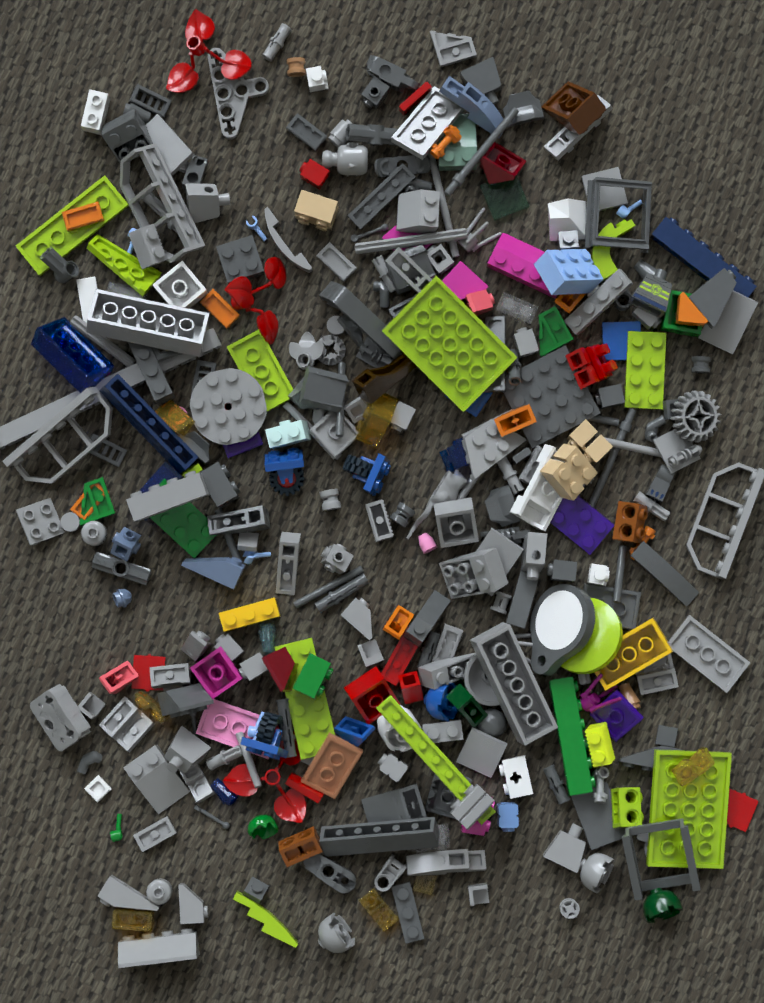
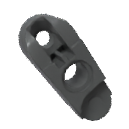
M369 56L366 66L370 77H377L391 89L402 94L404 89L415 92L419 88L420 84L411 79L406 74L405 69L380 57Z
M319 853L303 860L307 870L336 891L349 893L355 888V874L334 860L325 857V855ZM325 866H331L334 869V873L331 876L323 873ZM346 877L349 879V882L343 884L341 879Z

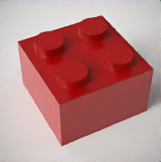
M377 667L372 668L344 687L367 724L374 722L382 716L376 707L389 695L400 704Z

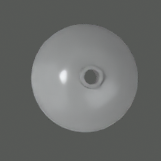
M475 653L465 667V688L477 702L483 705H500Z

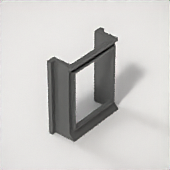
M603 177L588 180L584 248L592 249L595 246L639 249L640 253H648L652 182ZM600 186L643 189L641 239L598 236Z
M683 818L625 828L626 835L622 836L635 900L643 899L642 891L692 884L693 891L701 890L688 825L685 826ZM680 828L689 873L641 881L632 835Z

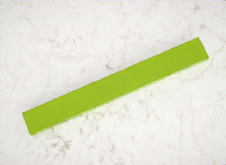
M389 695L376 709L457 799L461 801L466 796L464 791L471 785L470 782L396 700ZM490 806L477 821L482 825L496 811Z

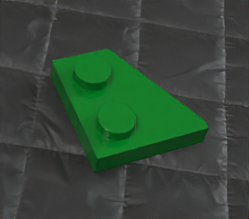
M556 306L539 314L541 357L574 340Z
M103 477L84 483L81 514L85 516L92 506L94 511L85 520L80 518V526L85 525L89 521H96L116 514ZM99 483L103 488L105 497H103V492L99 488L94 486L91 489L90 486Z

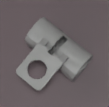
M188 663L150 667L151 687L153 689L163 688L165 692L181 688L183 685L192 684L191 670Z

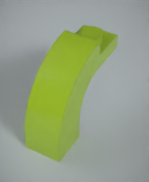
M632 219L629 221L622 220L616 224L617 228L612 223H609L601 230L598 236L619 238L633 230L635 224ZM595 246L592 248L591 259L594 262L592 265L598 267L603 277L602 281H605L618 270L611 259L610 247Z

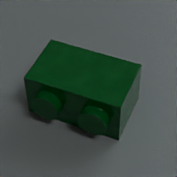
M460 683L446 696L459 714L473 728L488 716L476 699Z

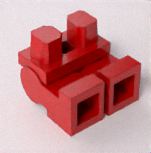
M597 344L587 348L582 347L565 355L572 371L581 369L574 373L580 390L613 376L612 373L618 369L614 360L607 362L604 355L610 353L608 344Z

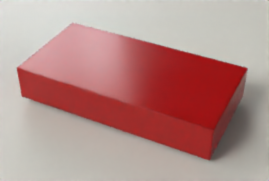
M425 82L399 105V111L403 116L432 90V86Z
M292 772L285 784L314 802L319 803L324 794L301 783L302 778Z

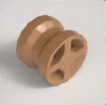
M293 57L287 59V65L289 66L287 75L290 77L305 76V58Z

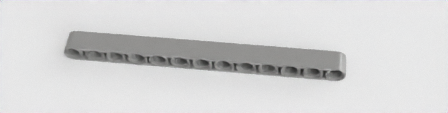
M214 328L206 331L201 356L212 352L214 348L218 349L222 346ZM163 350L160 352V354L167 352L169 350ZM188 354L177 355L161 361L159 364L165 374L178 368L180 364L182 366L195 360L197 356ZM138 363L1 426L0 450L6 448V445L11 446L23 440V437L28 438L32 436L86 388L97 387L100 390L116 374H119L132 388L143 384L145 378ZM94 396L95 400L88 406L83 405L79 410L81 412L92 408V405L96 406L101 404V402Z

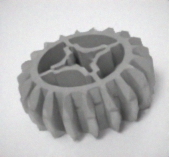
M703 391L686 392L684 396L678 397L679 402L673 403L676 409L671 410L674 416L670 419L675 420L672 427L678 428L676 433L681 434L682 439H687L688 442L706 441L708 437L714 436L713 431L718 430L716 424H720L721 421L717 420V417L722 414L717 413L720 407L718 405L714 406L716 400L710 399L711 395L705 394ZM701 415V417L691 418L690 416Z

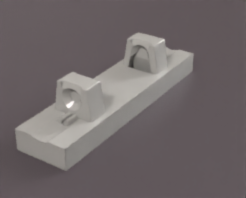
M597 95L607 110L600 119L594 121L585 133L579 136L564 127L544 146L545 150L556 160H559L567 152L570 153L574 149L573 146L594 126L597 127L601 123V119L612 110V106L602 97Z

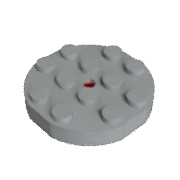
M234 368L210 372L204 376L195 386L190 399L192 418L197 430L210 441L221 445H231L251 439L262 427L267 414L264 392L260 384L250 374ZM227 404L232 405L231 410H226Z

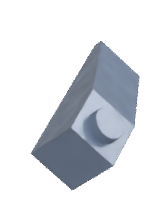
M236 557L186 558L181 566L234 590L246 565Z

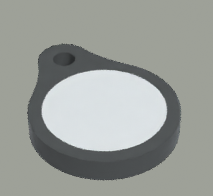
M558 584L545 591L536 602L530 621L533 643L531 667L536 674L551 676L564 662L580 652L588 643L595 625V609L591 598L584 590L569 584Z

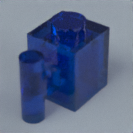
M463 438L453 441V445L448 447L447 450L439 452L447 471L453 472L455 469L470 465L466 461V452L462 444Z

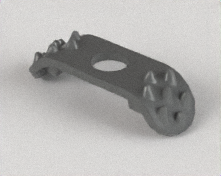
M415 155L378 158L374 164L375 173L378 177H388L397 169V163L400 160H405L408 163V169L413 174L427 173L431 168V161L428 155L423 160Z

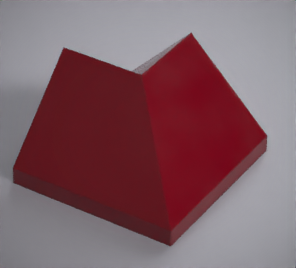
M494 142L481 158L479 167L484 169L488 183L494 184L513 180L525 165L526 160Z
M286 647L262 657L281 692L292 691L299 664L294 663Z

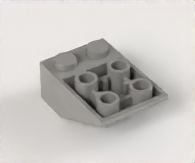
M496 547L476 551L439 563L451 599L495 592L508 584Z

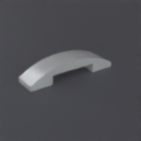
M266 207L265 219L267 227L279 251L298 268L309 273L312 272L313 269L303 254L300 253L294 256L276 232L275 228L279 226V222L270 209Z

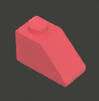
M487 290L469 293L465 296L464 300L466 306L476 316L493 310V304H495L492 294H488Z

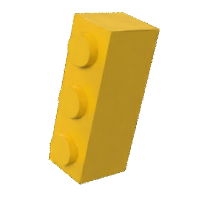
M275 597L219 613L224 632L281 617Z

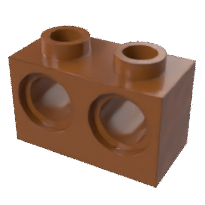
M618 501L612 539L641 544L645 535V520L648 517L647 506ZM635 509V515L632 517L631 513ZM631 528V529H632V533H631V535L629 536V535H628V531H629V529Z
M314 826L278 841L279 852L287 867L323 852L319 842L320 838Z

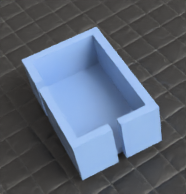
M586 249L546 250L534 263L551 295L590 293L603 280L598 267L592 265L594 262Z

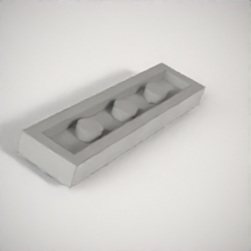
M618 269L564 320L575 335H579L633 284L622 269Z

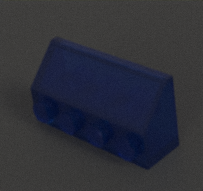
M65 317L37 327L31 345L80 393L86 388L95 387L114 368V365L84 335L72 326Z

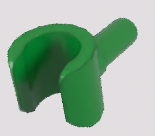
M117 814L116 830L110 831L113 842L122 839V814Z

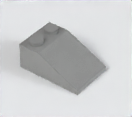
M154 745L123 768L155 811L160 814L190 791L177 772L174 773L168 770L167 764L169 761L165 759V755L159 746Z

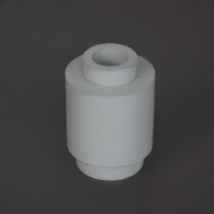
M348 119L346 121L341 120L328 137L337 148L348 142L345 136L348 124H353Z

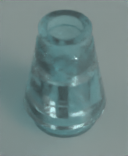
M274 623L259 624L258 634L263 652L274 651L277 630Z

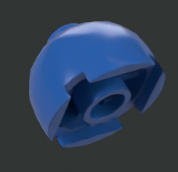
M454 683L444 684L435 690L431 688L428 690L424 697V703L429 715L433 718L448 722L449 718L453 719L456 716L457 710L446 698L451 690L456 687Z

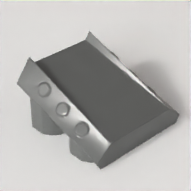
M422 244L405 249L404 252L431 279L436 276L427 255V250ZM384 260L397 294L399 295L411 290L412 288Z
M307 366L299 404L338 413L343 408L342 402L346 385L349 382L347 376Z
M434 773L425 810L456 819L450 813L452 810L450 806L457 800V797ZM466 776L465 778L472 784V780Z

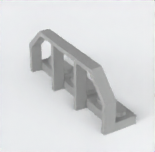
M156 143L133 149L121 160L120 187L139 227L149 225L139 201L156 188L168 214L154 223L156 230L171 219L185 247L175 255L165 250L166 261L172 263L178 261L189 252L202 249L205 246L203 239ZM139 154L153 183L149 184L135 196L129 184L130 161Z
M97 387L86 388L6 457L3 463L7 467L14 466L25 481L55 483L111 435L113 407ZM94 396H96L106 409L104 434L92 442L75 421L74 417L81 412L79 409L83 405L88 406L95 400ZM66 420L88 446L69 464L66 463L49 441L52 437L51 433L54 430L58 431L67 424ZM40 442L45 445L63 468L52 478L30 476L21 465L24 461L23 457L34 453L38 449L37 445Z
M738 462L712 474L686 543L688 552L698 571L719 579H726L763 482L764 469H754ZM737 467L751 472L749 478L751 485L743 494L742 500H745L743 505L711 493L717 476ZM709 497L738 508L735 515L738 519L736 525L731 526L729 536L699 525ZM697 529L729 541L723 547L722 553L724 557L722 561H718L715 568L716 572L701 567L691 543Z

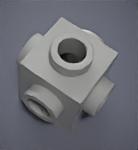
M333 544L329 547L326 546L321 554L323 558L320 563L325 565L324 568L326 570L342 574L346 571L353 555L347 552L344 546Z

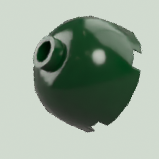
M661 888L650 891L651 895L643 903V913L647 923H655V918L666 920L680 913L679 910L683 911L679 898L669 890L662 891Z

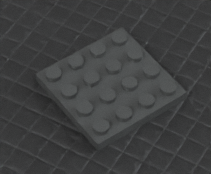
M566 345L521 368V383L519 385H511L509 383V375L506 376V392L503 393L512 410L530 404L537 422L522 428L532 449L580 425L585 419L589 420L601 414L588 388L580 390L574 373L579 370H571L565 356L569 354Z

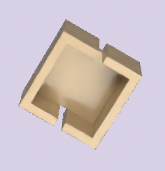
M301 190L294 210L295 218L304 225L314 224L317 229L322 231L332 230L339 209L338 201Z
M585 419L568 436L567 440L569 442L567 444L577 446L586 459L594 466L613 446L600 434L586 448L584 445L598 431Z
M563 444L553 457L563 460L565 463L550 459L540 470V473L561 498L574 501L584 490L583 485H588L598 472L577 446Z

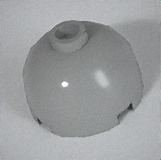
M602 853L592 854L587 860L584 858L579 867L581 870L580 879L583 885L589 890L599 893L601 891L599 886L601 883L605 884L614 867L611 863L615 862V859Z
M332 913L319 925L318 942L323 949L326 948L332 953H343L355 945V938L351 939L347 931L352 932L342 916H334L335 913Z

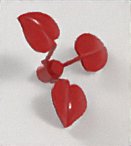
M195 9L188 20L185 30L186 46L190 50L191 66L188 63L176 64L169 73L166 89L174 93H183L195 87L199 75L194 71V55L201 56L207 52L219 62L224 63L221 66V73L229 80H236L244 76L251 70L252 62L240 50L228 51L225 55V60L210 51L203 43V40H208L212 37L215 31V24L210 17Z
M270 257L265 263L264 272L267 279L270 280L267 284L252 290L249 279L245 276H240L232 280L224 289L232 297L231 305L235 310L246 309V312L252 311L260 314L257 317V327L269 345L274 343L277 336L278 320L270 310L264 312L260 309L251 308L254 304L252 294L272 284L276 289L284 286L286 270L278 257Z
M294 739L297 756L289 758L280 757L281 761L277 767L268 770L265 773V777L260 778V781H266L271 786L276 785L282 794L274 803V810L278 817L285 821L302 823L306 814L304 796L294 789H289L285 793L279 784L281 776L278 770L283 763L296 765L301 761L297 740ZM280 741L279 747L284 749L283 741ZM246 764L236 766L223 779L225 786L239 796H251L258 790V788L254 787Z

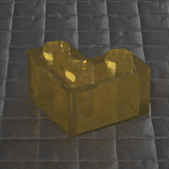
M384 393L372 404L367 402L366 405L369 407H366L362 415L363 421L359 420L355 430L358 432L355 439L376 448L391 422L398 399Z

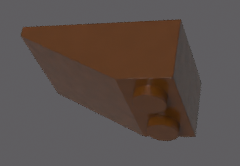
M569 81L541 106L545 112L560 124L579 136L585 133L594 121L600 119L607 110L594 92Z

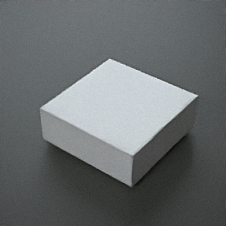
M98 775L84 789L96 802H99L112 788Z

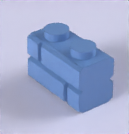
M514 802L498 803V826L502 828L503 832L515 831V828L519 826V817L517 816L518 805Z

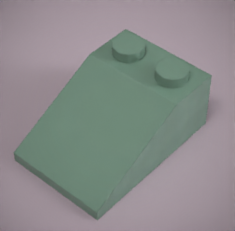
M461 114L452 124L457 127L462 137L455 144L450 142L444 149L445 155L438 159L439 171L462 170L477 152L476 123L467 118L469 114ZM445 134L438 141V144L444 139V137L446 136ZM477 164L472 170H477Z

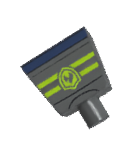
M657 269L654 275L647 273L628 300V303L661 318L667 310L672 284L665 281L667 272L663 269Z

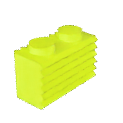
M607 722L590 724L585 730V733H587L585 736L587 737L586 740H588L587 744H589L592 763H594L592 766L598 767L612 764L615 756Z

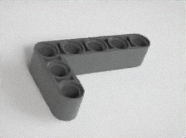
M331 281L319 294L323 301L326 300L329 306L340 310L394 361L402 355L403 352L382 332L386 325L345 286Z

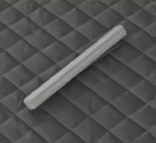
M466 228L356 243L355 252L356 254L396 249L397 247L405 248L421 244L467 239L468 234Z

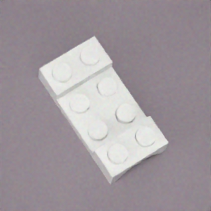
M546 444L536 460L540 464L524 495H518L510 510L515 516L542 531H546L562 498L540 473V470L550 459L565 463L563 460L555 459L553 455L557 452L556 448Z

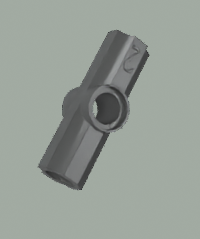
M360 124L347 125L346 141L366 142V144L370 145L389 144L398 146L391 142V137L398 130L396 128H386L383 125L372 124L367 126Z
M96 552L91 568L146 586L152 571L151 569L100 552ZM121 563L126 565V571L123 574L117 572V566Z

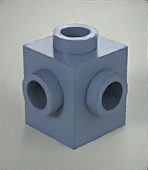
M124 527L120 533L116 532L112 539L114 544L110 553L128 561L133 553L137 554L141 546L139 543L141 535Z

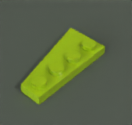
M98 234L88 243L86 248L142 297L159 280L162 272L152 266L142 269L137 257Z

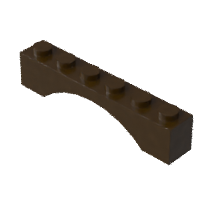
M403 353L395 361L383 367L364 370L352 382L360 398L372 404L417 366Z

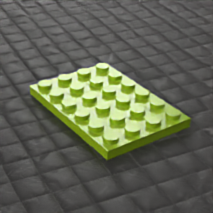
M437 276L382 330L462 412L518 358Z
M654 749L649 824L683 818L685 826L688 825L696 868L723 869L732 753ZM680 828L648 833L646 860L648 867L688 868Z

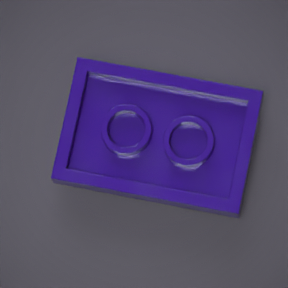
M579 495L574 501L562 498L550 522L589 555H591L615 525Z

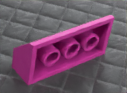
M502 233L487 263V267L556 299L557 295H551L534 266V263L545 252L508 234Z

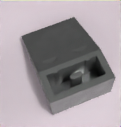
M417 783L361 799L368 823L427 817Z

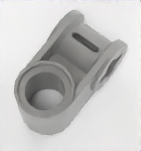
M393 854L388 858L374 879L375 887L379 891L389 890L407 868V865H403L395 859ZM380 877L388 879V885L384 888L379 887L377 884Z

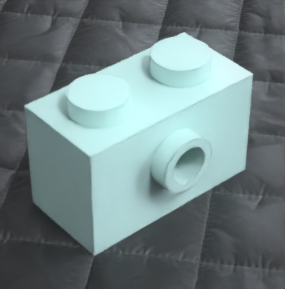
M286 420L279 422L280 426L265 429L269 448L272 449L311 440V435L308 432V423L305 420L295 422Z

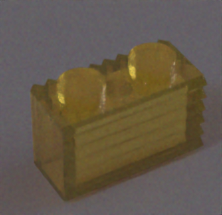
M117 907L113 911L112 929L151 932L153 929L154 911L130 910V908L119 909Z

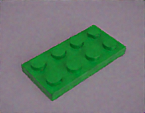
M165 478L159 483L160 487L167 484ZM187 503L150 517L193 558L216 536L209 535L207 517L192 503Z

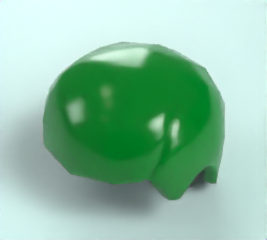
M270 815L256 816L249 822L247 832L253 839L258 835L263 840L272 837L279 830L274 818Z

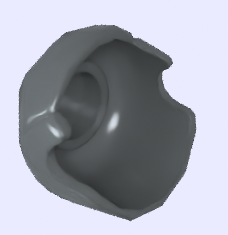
M492 708L484 710L488 716L477 725L478 729L495 738L503 735L507 730L508 723L504 713Z

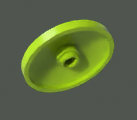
M591 598L595 609V625L588 643L580 652L561 665L562 668L569 672L589 674L599 671L615 658L620 649L623 629L619 616L608 604L599 599Z

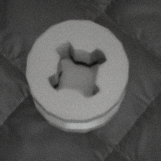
M571 898L562 900L559 906L561 914L568 919L575 918L580 911L578 903Z

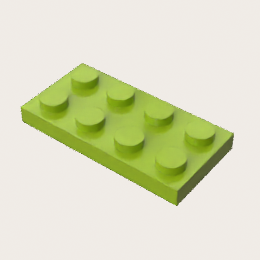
M259 329L227 346L238 369L250 374L262 387L267 412L291 400L288 395L293 391V388Z
M627 331L624 408L663 409L666 333Z

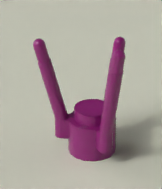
M599 674L589 688L581 694V706L587 712L593 713L597 709L622 700V697H618L599 704L600 699L618 687L617 685L599 695L590 693L603 677V674Z

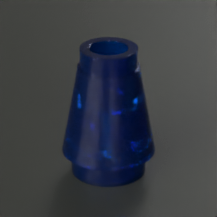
M219 778L210 786L224 805L231 806L239 797V795L231 792Z

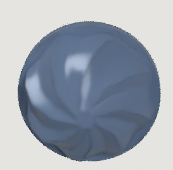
M117 589L112 594L118 608L121 606L123 608L126 607L132 600V594L127 589Z

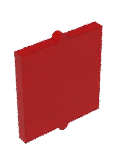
M148 654V656L134 655L133 668L139 676L132 681L131 689H145L146 691L163 690V688L153 689L151 687L150 667L165 666L166 657L152 656L151 654Z
M729 788L727 824L729 827H735L746 832L759 801L746 796L744 792L739 793Z

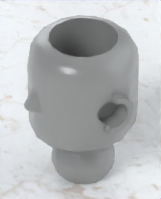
M349 142L339 146L337 153L325 150L322 154V166L325 168L337 166V171L341 175H364L368 167V149L357 142Z

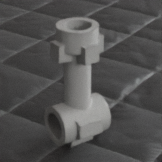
M598 766L596 770L592 771V776H594L596 781V793H593L594 803L604 804L608 799V794L604 793V779L609 776V770L604 766Z

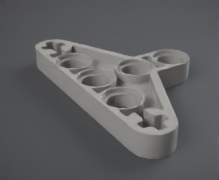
M220 48L210 50L213 53L222 55L220 58L225 60L226 54ZM208 54L221 131L225 138L234 139L239 133L248 99L265 95L269 90V84L262 77L247 80L243 76L236 80H229L224 77L222 80H217L214 75L217 71H221V66L212 68V66H216V62ZM258 82H263L266 88L264 91L259 92L255 89V85ZM241 85L247 88V92L244 95H239L236 92L237 88ZM221 89H226L229 92L226 98L218 96V92ZM225 107L232 109V114L228 117L221 114L222 109ZM222 121H230L231 127L235 128L232 132L233 134L229 135L228 132H225L228 129L227 122L223 123Z

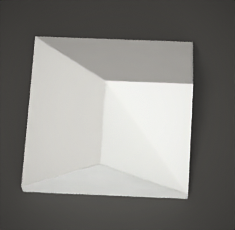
M564 199L548 203L550 241H557L558 231L577 230L578 240L585 239L586 201Z

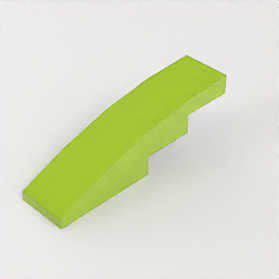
M236 892L233 900L249 907L250 910L247 915L264 923L261 931L295 948L297 947L298 941L270 911L242 895L243 893Z

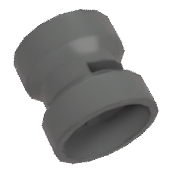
M399 502L396 512L392 513L389 518L405 528L409 518L413 517L415 511L404 503Z

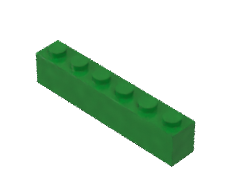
M573 676L549 680L568 794L572 796L593 792V788H596L594 776H590L589 771L592 768L591 758L586 755V749H589L587 738H583L582 730H585L584 719H580L579 711H582L580 699L577 700L575 693L578 692L577 680L573 681Z

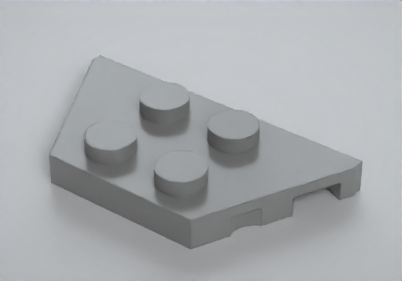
M490 419L462 440L463 448L466 452L467 464H470L471 480L476 479L525 442L526 439L515 432L501 437L493 419Z

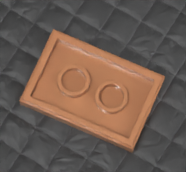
M328 733L302 777L301 783L336 799L361 757L363 749Z

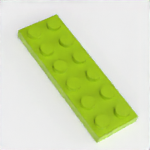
M104 175L18 243L16 247L37 274L41 276L50 269L40 259L41 255L49 247H52L64 258L125 210L129 204ZM99 202L104 221L67 231L62 212Z
M312 638L275 647V651L286 647L294 663L299 664L294 685L309 654L311 653L316 656ZM292 689V691L285 692L286 698H289L290 715L300 757L303 760L315 757L328 733L335 735L325 690L321 698L317 697L314 700Z

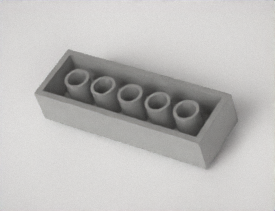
M96 289L87 318L86 333L200 357L208 327L209 313Z
M502 622L470 639L472 647L517 742L525 746L558 728L511 625Z

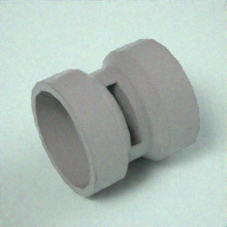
M338 489L319 492L320 498L323 499V511L341 508V503L338 501Z

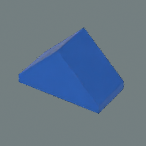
M347 716L334 728V731L343 740L357 747L375 730L374 726Z

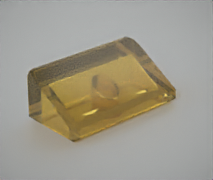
M172 400L155 410L161 419L181 436H185L195 422Z

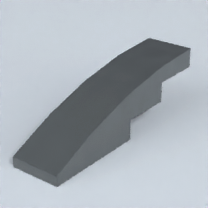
M644 541L630 555L686 607L698 595L699 592Z
M522 569L519 573L506 623L525 629L538 580H528L527 571Z

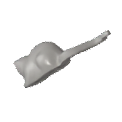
M455 469L454 474L449 470L445 473L441 482L432 493L426 509L409 530L407 539L412 536L418 525L428 517L432 508H434L433 504L457 499L459 490L468 481L458 469Z

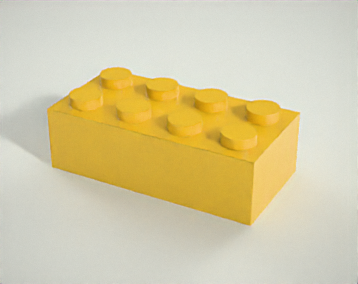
M654 617L625 633L615 658L607 666L595 672L597 677L599 674H603L600 683L605 691L673 652L672 647Z

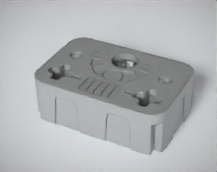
M58 684L30 703L33 714L58 751L67 749L91 732L89 730L91 728L64 685Z

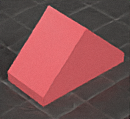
M126 661L98 679L109 694H117L138 678L139 675L129 661Z

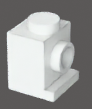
M321 66L306 68L310 92L328 89L326 71L321 70Z
M590 564L587 583L606 586L609 579V567Z

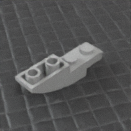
M445 850L406 856L408 876L441 875L448 872L485 871L487 869L485 850Z

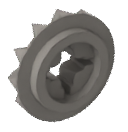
M326 335L318 340L323 341L324 345L328 347L334 344L333 349L337 353V355L330 353L326 356L327 349L324 347V352L318 359L320 362L326 365H335L344 358L345 345L339 337Z

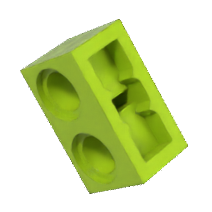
M640 787L611 789L613 828L642 825L644 820L643 812H641L643 796L640 792ZM626 794L630 796L629 802L626 800ZM627 813L631 816L630 822L627 820Z

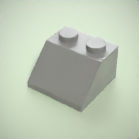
M421 189L399 194L396 231L417 234L436 232L439 220L440 192Z

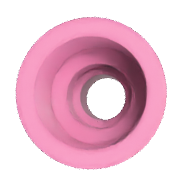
M428 533L418 537L419 546L424 554L437 548L434 539Z

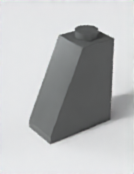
M725 268L688 297L708 320L707 325L711 329L717 324L737 283L734 273L731 270L727 271Z

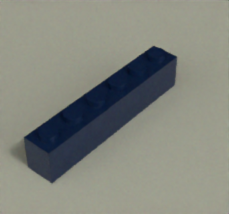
M665 217L650 236L652 240L706 281H709L725 268L727 271L731 270L736 276L735 281L737 283L733 289L734 291L749 297L757 287L754 285L753 279L739 273L740 270L733 264L728 265L723 261V256L717 252L713 253L710 251L709 246L705 242L697 241L693 238L694 234L680 228L678 226L679 223L671 217Z
M116 374L99 390L179 474L185 471L198 458L190 447L119 374Z

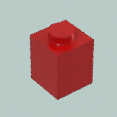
M312 159L304 162L299 170L301 172L300 178L319 190L330 175L328 169Z
M417 671L398 675L405 704L424 700Z

